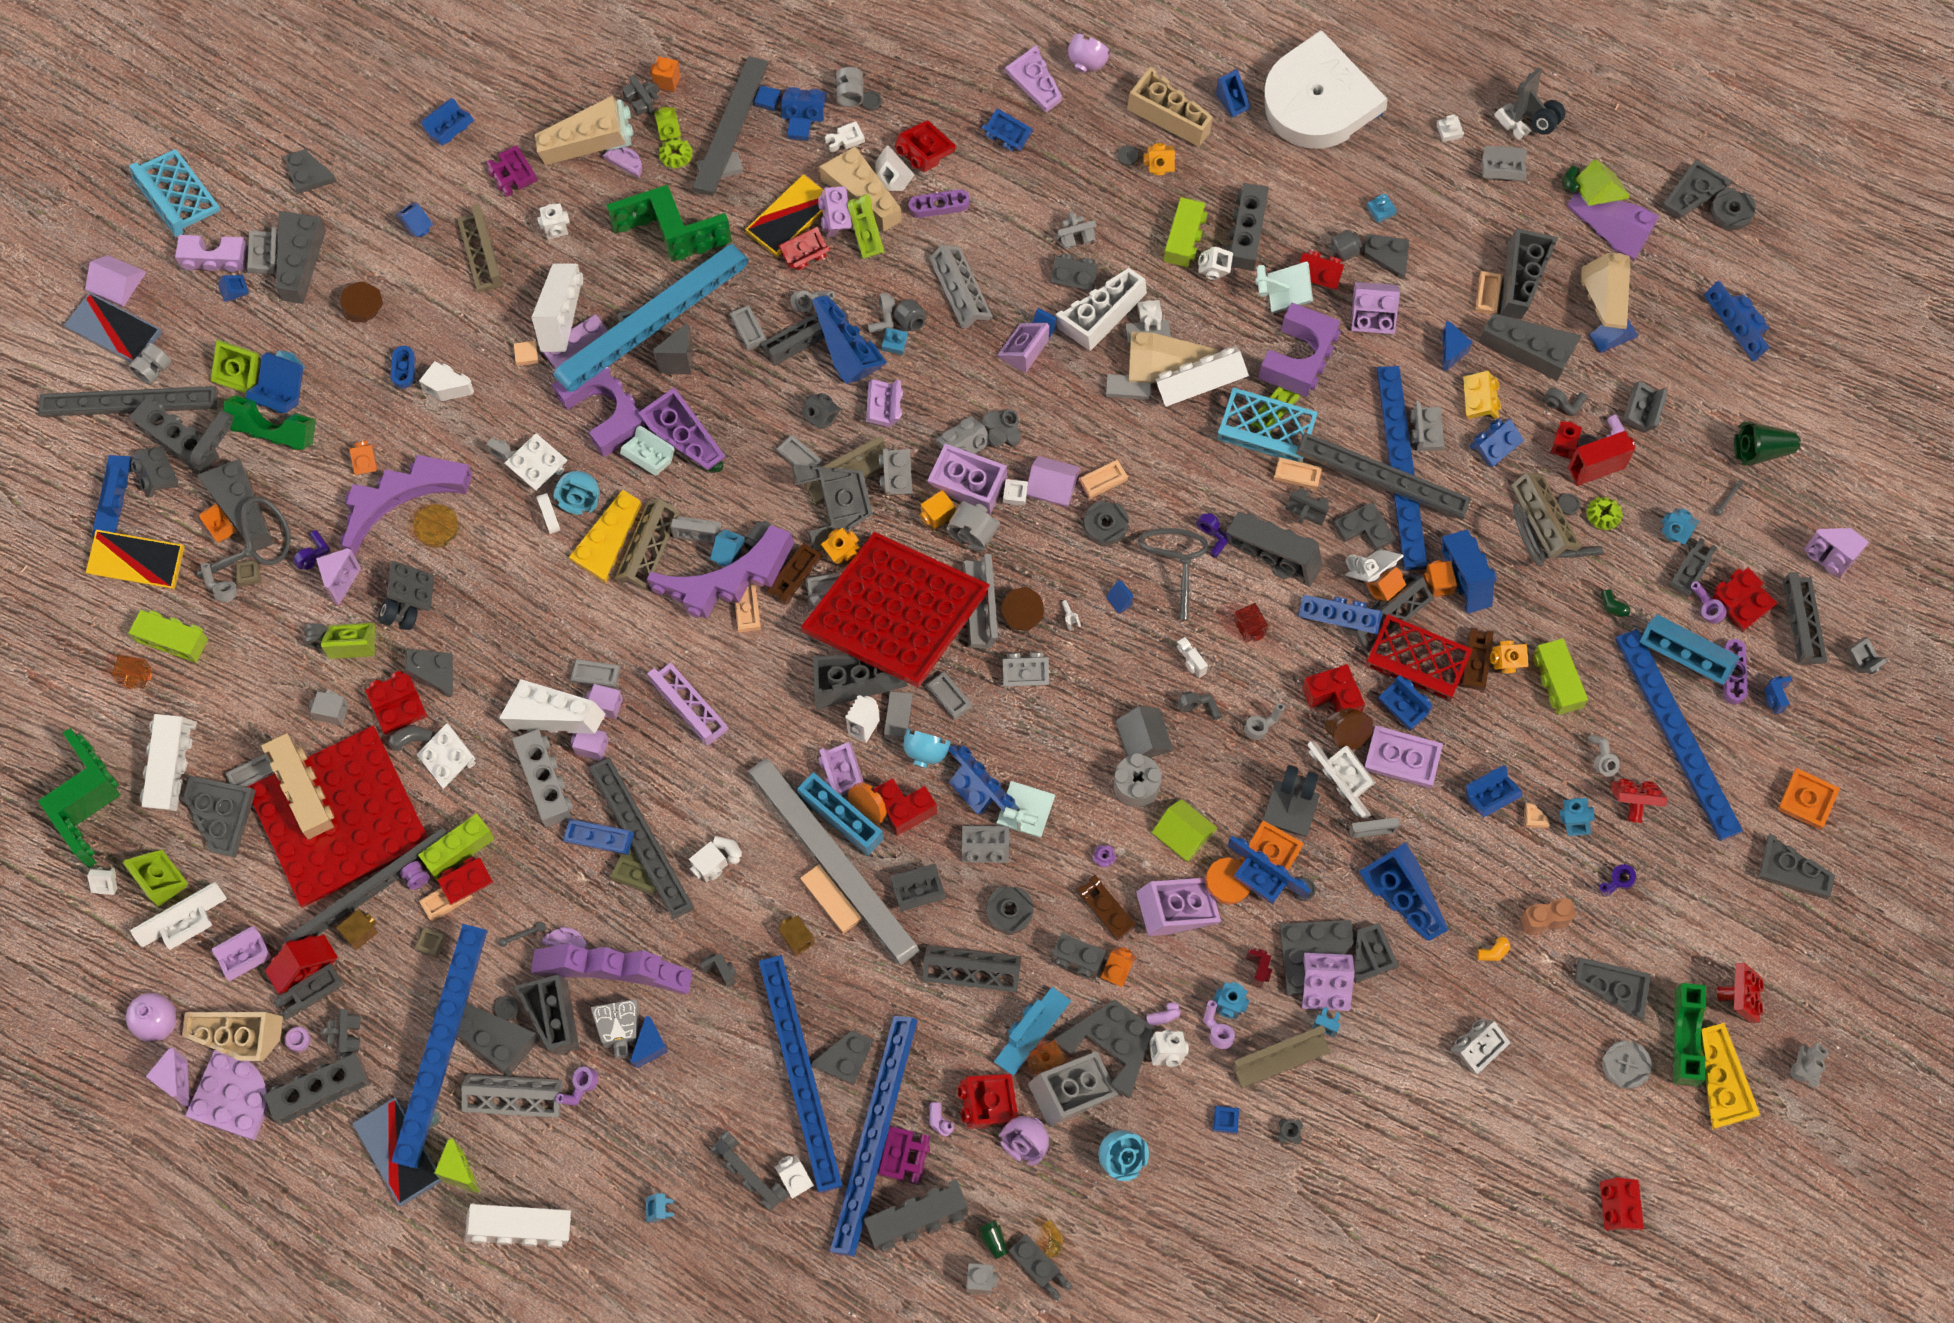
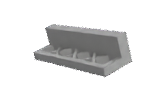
M941 245L929 259L961 328H968L977 319L990 320L993 316L961 248Z
M985 554L980 561H964L962 564L964 573L990 584L986 596L967 621L968 647L991 648L998 639L992 554Z
M467 1074L461 1086L462 1112L555 1118L560 1116V1103H557L556 1096L563 1091V1080ZM468 1095H477L483 1102L479 1105L468 1104ZM502 1097L507 1103L504 1106H496L491 1099ZM519 1098H525L531 1105L523 1108L515 1101ZM542 1100H554V1109H545L539 1103Z

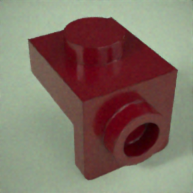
M1260 948L1248 949L1245 958L1246 960L1259 963L1252 985L1258 988H1262L1264 981L1269 983L1273 970L1268 968L1272 956Z

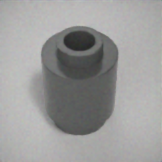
M765 520L763 522L758 521L745 536L743 545L750 551L762 539L772 524Z

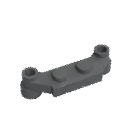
M727 1130L719 1136L720 1139L710 1148L719 1159L724 1156L728 1161L725 1164L726 1167L734 1175L739 1172L745 1178L742 1183L751 1192L756 1190L764 1197L761 1202L770 1211L790 1196L777 1181L769 1188L733 1151L739 1142Z

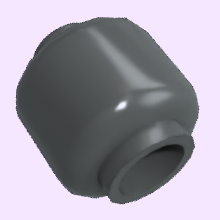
M1348 229L1332 236V245L1329 246L1332 256H1338L1342 261L1359 255L1360 248H1362L1356 231L1352 233Z
M907 299L898 304L894 317L904 330L917 331L925 324L926 312L916 300Z

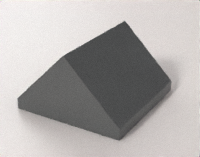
M687 324L683 325L653 349L657 370L661 374H691L694 347L690 328Z
M1138 706L1115 721L1127 757L1140 753L1151 758L1174 750L1160 708Z

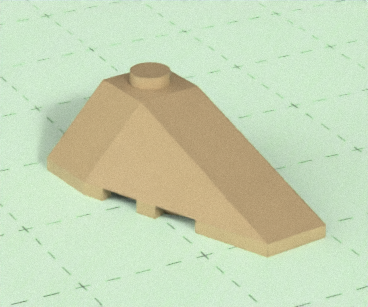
M1607 253L1581 267V285L1589 292L1588 298L1596 305L1595 311L1605 327L1626 329L1630 256L1621 253Z
M1131 332L1129 382L1156 383L1155 379L1159 378L1160 373L1168 370L1173 372L1180 369L1181 365L1190 362L1195 363L1205 356L1216 354L1217 349L1156 333Z
M185 1012L182 1036L239 1061L263 1062L280 1041L283 1016L268 1012Z

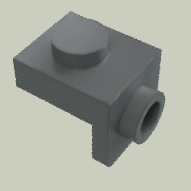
M1863 637L1846 648L1858 673L1874 674L1882 669L1881 666L1888 662L1886 657H1878L1868 637Z
M721 953L708 955L700 963L704 974L717 968L727 988L736 984L733 976L737 975L731 962H725Z

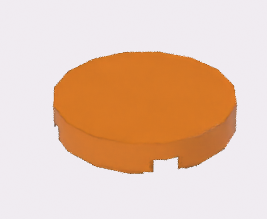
M860 782L855 784L848 791L849 803L876 826L880 825L884 821L883 818L886 817V807L882 797L878 792L874 793L871 790L873 787L867 783Z
M1221 858L1212 863L1206 872V889L1219 903L1227 905L1238 904L1251 891L1233 878L1243 864L1237 859Z

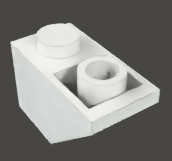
M889 146L885 147L875 161V174L888 191H903L915 175Z
M434 361L419 381L424 392L440 401L469 396L474 393L471 380L466 375H458L450 366L446 364L441 365Z

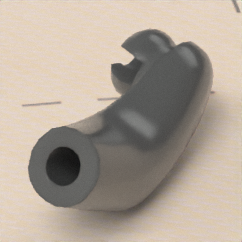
M411 725L391 735L388 742L393 751H400L404 745L410 742H429L433 738L434 731Z

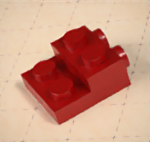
M929 120L900 133L895 144L897 153L900 156L907 157L910 160L911 166L914 169H920L923 173L938 166L940 159L952 154L956 149V145Z
M1749 567L1745 570L1737 569L1730 576L1732 579L1726 584L1723 581L1714 589L1716 593L1712 597V599L1719 600L1725 606L1726 616L1742 632L1777 605V602L1762 588L1764 582Z
M403 671L394 672L390 676L391 679L384 682L382 680L373 681L369 684V688L365 689L385 735L428 717L411 676Z
M1012 1074L968 1076L960 1081V1085L957 1087V1095L959 1099H963L964 1108L961 1110V1120L963 1123H966L967 1129L1007 1125L1012 1119L1019 1117Z

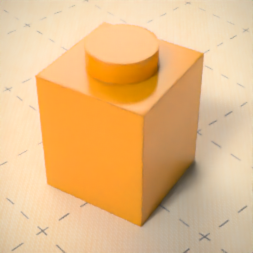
M941 490L921 504L920 517L926 525L930 524L935 530L952 518L956 511V506L945 492Z

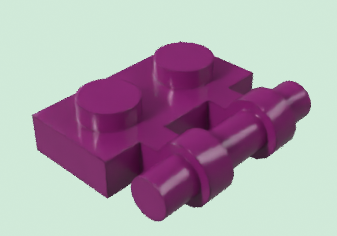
M517 145L498 154L500 162L496 164L494 160L486 162L490 176L495 178L498 189L506 197L513 194L510 188L512 185L515 184L520 190L538 181L537 176ZM507 170L509 176L504 178L502 172Z
M890 1126L878 1175L903 1181L905 1172H909L912 1174L910 1183L919 1185L921 1176H924L926 1169L924 1167L926 1154L930 1152V1136L921 1134L919 1143L913 1142V1131ZM910 1150L917 1152L914 1164L907 1163Z

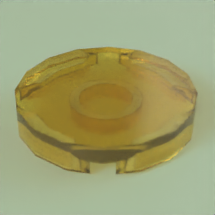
M434 504L419 511L415 516L413 528L416 537L422 544L427 547L437 548L449 544V541L457 536L459 523L452 509L445 505Z

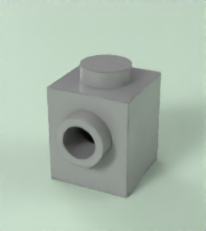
M317 691L315 699L313 698L310 703V713L316 721L342 726L349 704L343 696H339L336 692L326 691L323 693Z
M969 1263L967 1293L992 1295V1288H997L998 1273L993 1272L994 1265Z

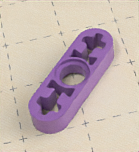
M961 189L914 196L909 200V213L915 218L962 212L968 209L970 196L968 192ZM957 198H961L963 203H959ZM936 200H942L945 202V205L938 208L933 203ZM919 204L921 209H917L915 205Z
M1731 639L1726 643L1724 649L1734 653L1730 650L1733 646L1736 651H1739L1736 655L1740 656L1736 667L1740 670L1741 676L1734 677L1731 675L1724 683L1723 688L1725 700L1730 704L1737 705L1747 696L1746 646L1738 639ZM1735 683H1738L1736 685V692L1740 693L1738 697H1735V694L1731 693L1735 687Z

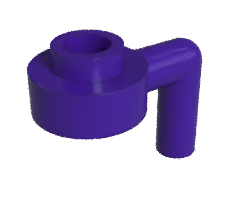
M1210 513L1201 514L1196 521V525L1202 532L1214 535L1219 539L1209 553L1213 558H1217L1228 543L1227 535L1220 529L1216 516Z
M317 530L311 532L310 536L318 548L315 550L312 548L302 549L293 558V562L298 569H311L316 564V558L330 552L329 546Z
M1626 864L1618 865L1612 872V881L1608 884L1602 883L1600 885L1601 894L1609 896L1617 888H1631L1636 882L1635 870ZM1622 874L1629 876L1626 882L1620 880Z

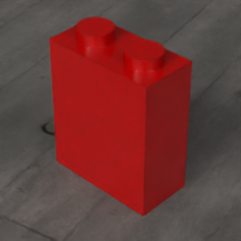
M1622 431L1576 448L1568 465L1576 485L1579 486L1625 469L1635 451V443L1626 431Z

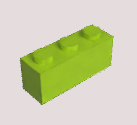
M1183 197L1180 198L1166 245L1164 262L1189 268L1190 261H1195L1198 249L1195 248V243H1200L1203 230H1200L1201 224L1205 225L1208 212L1204 211L1206 203Z
M140 610L128 633L136 643L197 663L208 641L202 628L193 624L190 627L183 625L180 620L170 617V619L163 618L161 614L152 610L149 612Z
M1564 638L1538 645L1532 658L1535 667H1539L1541 672L1542 685L1549 692L1551 707L1555 708L1557 715L1584 708L1588 698Z
M476 813L418 854V856L437 881L441 878V873L448 869L456 868L495 840V838Z

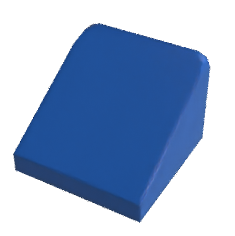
M243 275L222 276L218 284L224 302L249 293Z
M1040 308L1036 310L1032 323H1047L1049 325L1050 339L1057 328V318Z
M1120 580L1115 583L1106 597L1117 613H1122L1131 607L1133 603V594Z

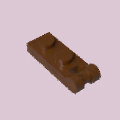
M803 542L776 577L772 587L768 588L767 594L772 597H778L781 603L787 605L821 560L822 554ZM782 584L788 586V588L785 591L780 589Z
M1470 627L1467 647L1473 650L1463 672L1461 687L1485 690L1493 631L1486 630V632L1478 631V628ZM1476 640L1484 641V644L1476 643Z
M1096 875L1089 878V882L1084 886L1080 885L1076 888L1079 896L1117 941L1136 927L1135 922L1104 887ZM1095 889L1099 894L1093 898L1090 892Z

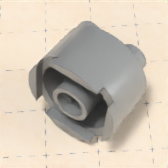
M962 501L948 522L946 530L960 544L965 541L970 544L968 546L969 549L982 552L997 531L1000 522L987 514L988 510L985 506L976 503L974 506Z
M1135 753L1123 759L1118 764L1114 776V791L1117 798L1129 807H1144L1151 804L1157 798L1160 790L1162 774L1159 766L1154 760L1140 753Z

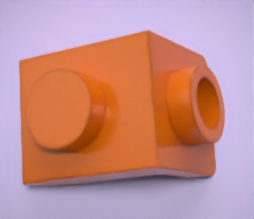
M367 440L355 442V447L349 449L354 474L378 471L373 449L375 448L374 443L368 444Z
M218 504L199 514L200 519L217 543L229 538L236 532V529Z
M1115 947L1108 958L1100 978L1123 987L1136 960V956L1125 947Z

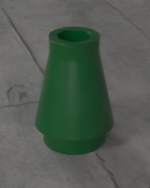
M996 1220L978 1228L980 1233L978 1236L995 1259L1008 1253L1001 1225H998Z

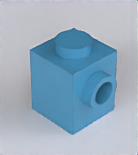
M727 529L722 530L716 535L710 560L717 562L722 567L739 560L745 537Z

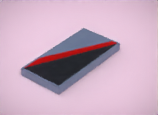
M90 292L64 325L72 333L130 363L136 357H142L141 351L149 343L154 344L162 333L160 328Z
M395 1097L352 1124L398 1205L402 1207L441 1183L442 1180L435 1174L437 1167L425 1147L423 1148L418 1168L392 1162L406 1115Z

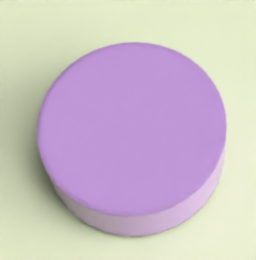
M293 1027L285 1035L286 1046L294 1052H302L310 1045V1034L302 1027Z

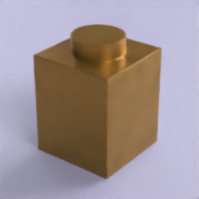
M359 909L336 927L355 951L378 933L374 927L377 922L369 913L364 915Z
M799 915L794 918L792 916L786 918L781 922V926L778 927L781 937L795 957L815 944L814 937Z

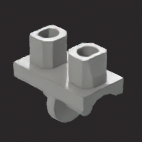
M1069 212V219L1063 220L1062 224L1063 227L1069 225L1071 227L1060 229L1055 234L1056 239L1061 241L1064 250L1075 247L1074 236L1080 234L1083 244H1089L1095 241L1094 229L1096 228V223L1093 220L1078 225V223L1084 222L1083 215L1076 217L1074 212Z
M1815 1043L1810 1048L1803 1044L1799 1047L1797 1062L1791 1066V1076L1799 1082L1809 1081L1810 1086L1815 1088L1819 1085L1821 1073L1825 1071L1826 1065L1823 1059L1828 1056V1050L1819 1043Z

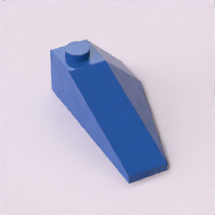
M828 295L815 297L812 300L834 367L846 384L860 381L887 364L871 340L865 341L859 334L861 330L856 325L853 326L847 322L846 314Z
M1405 842L1359 871L1370 890L1377 897L1380 895L1390 904L1389 907L1394 912L1397 910L1407 919V923L1426 940L1430 941L1449 930L1422 869Z

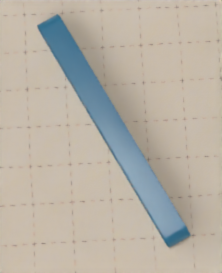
M734 244L726 246L562 363L555 370L554 378L568 392L575 391L742 271L748 264V257Z

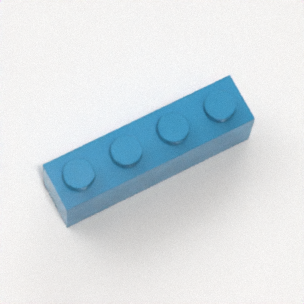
M1658 614L1648 623L1640 640V643L1722 685L1732 675L1740 659V656Z
M814 772L797 788L799 798L866 856H869L884 840L881 829Z

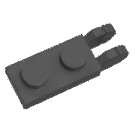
M1702 538L1699 539L1694 549H1691L1669 584L1670 588L1686 597H1689L1693 591L1691 584L1700 580L1711 562V557L1718 548L1713 545L1709 548L1706 556L1699 553L1698 551L1703 547L1705 541Z
M328 964L291 987L288 992L278 997L274 1004L276 1007H283L294 998L296 1004L281 1014L283 1019H290L301 1010H305L339 989L344 983L333 965Z
M1027 1234L1008 1251L1042 1289L1044 1288L1055 1301L1058 1302L1061 1296L1049 1284L1054 1278L1060 1282L1064 1289L1069 1291L1073 1288L1070 1282L1060 1273L1061 1270Z

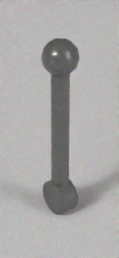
M1739 480L1722 504L1714 509L1716 516L1722 515L1724 507L1744 482Z
M539 922L536 927L509 938H501L498 943L501 947H505L509 942L534 932H544L546 925L544 922Z

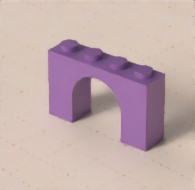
M1291 303L1284 317L1281 332L1306 341L1313 348L1314 354L1305 359H1294L1268 350L1261 365L1258 379L1307 397L1310 390L1315 391L1319 381L1317 375L1318 373L1323 374L1327 364L1324 360L1325 358H1330L1334 346L1331 345L1333 342L1337 343L1340 337L1341 330H1338L1340 321Z
M609 367L573 392H568L558 381L552 384L555 395L567 410L593 395H605L617 403L614 414L608 420L589 431L592 443L603 457H606L635 437L638 426L648 429L647 424L638 413L642 409L638 410L634 406V399L629 393L625 394L623 392V386L617 377L612 378L609 374L611 373Z

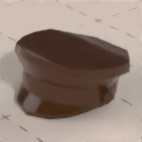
M364 281L347 286L342 290L340 297L342 315L346 320L352 322H368V320L373 319L383 305L380 290Z
M1028 587L1011 590L1005 597L1001 605V615L1010 628L1029 631L1043 620L1044 604L1040 595Z
M1346 708L1329 716L1324 726L1327 733L1332 735L1337 748L1342 749L1348 746L1353 750L1360 748L1372 734L1373 719L1357 709Z

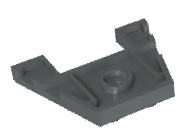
M792 465L796 485L817 480L820 482L830 526L808 531L813 549L818 550L821 548V544L829 538L828 535L833 530L838 528L851 529L873 515L862 470Z
M1114 999L1056 1037L1053 1044L1071 1057L1085 1038L1092 1041L1125 1065L1111 1083V1087L1129 1099L1132 1095L1154 1027Z

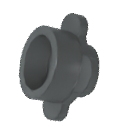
M1281 1119L1279 1122L1281 1129L1278 1140L1281 1143L1286 1141L1293 1142L1294 1144L1301 1143L1302 1137L1300 1134L1303 1123L1300 1120ZM1289 1129L1293 1131L1292 1134L1288 1132Z

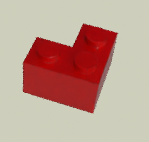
M1348 664L1307 677L1304 680L1302 690L1310 708L1332 701L1336 712L1346 708H1354L1363 712L1365 702Z
M892 778L873 789L874 793L878 792L882 797L886 807V819L897 836L937 814V804L926 786L904 797Z
M325 934L316 937L311 935L303 940H290L283 944L282 950L271 959V963L265 972L277 993L281 994L288 992L291 987L328 964H333L338 956Z

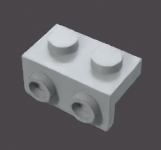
M1485 146L1481 161L1482 176L1492 180L1497 178L1509 179L1511 181L1526 180L1525 160L1527 149Z
M272 227L271 232L249 230L247 272L274 274V268L277 266L275 248H278L276 227Z
M972 416L964 419L960 424L944 432L943 435L936 439L938 446L942 449L944 444H948L973 454L990 444L985 426Z

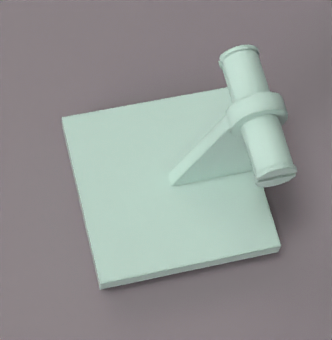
M1308 262L1268 273L1267 276L1264 265L1256 267V285L1259 288V295L1265 297L1269 293L1271 312L1273 314L1289 309L1291 303L1303 305L1313 302Z
M1011 781L1007 794L1015 799V804L1020 808V811L1007 807L1005 811L1001 809L997 825L1009 826V829L1041 838L1055 794Z

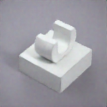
M1450 115L1446 116L1445 119L1437 120L1436 126L1442 142L1463 138L1464 132L1458 116Z
M1006 479L1003 503L1015 506L1025 505L1028 482Z
M99 867L97 870L90 869L87 877L91 893L115 895L118 889L115 868H111L110 871L103 870V867Z

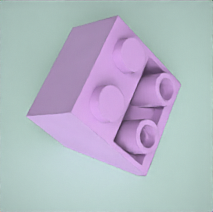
M1355 282L1352 300L1351 331L1395 334L1400 297L1398 285Z
M1851 528L1818 529L1803 551L1807 553L1810 559L1824 566L1828 573L1840 579L1859 557L1869 541Z

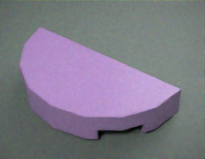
M622 147V149L613 151L611 149L603 155L604 160L639 179L642 173V163L635 151Z
M561 927L550 934H546L541 942L542 945L548 947L569 943L587 949L586 941L582 935L576 930Z

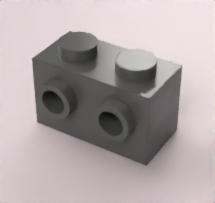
M1061 933L1052 953V962L1062 969H1071L1084 978L1096 980L1106 951Z

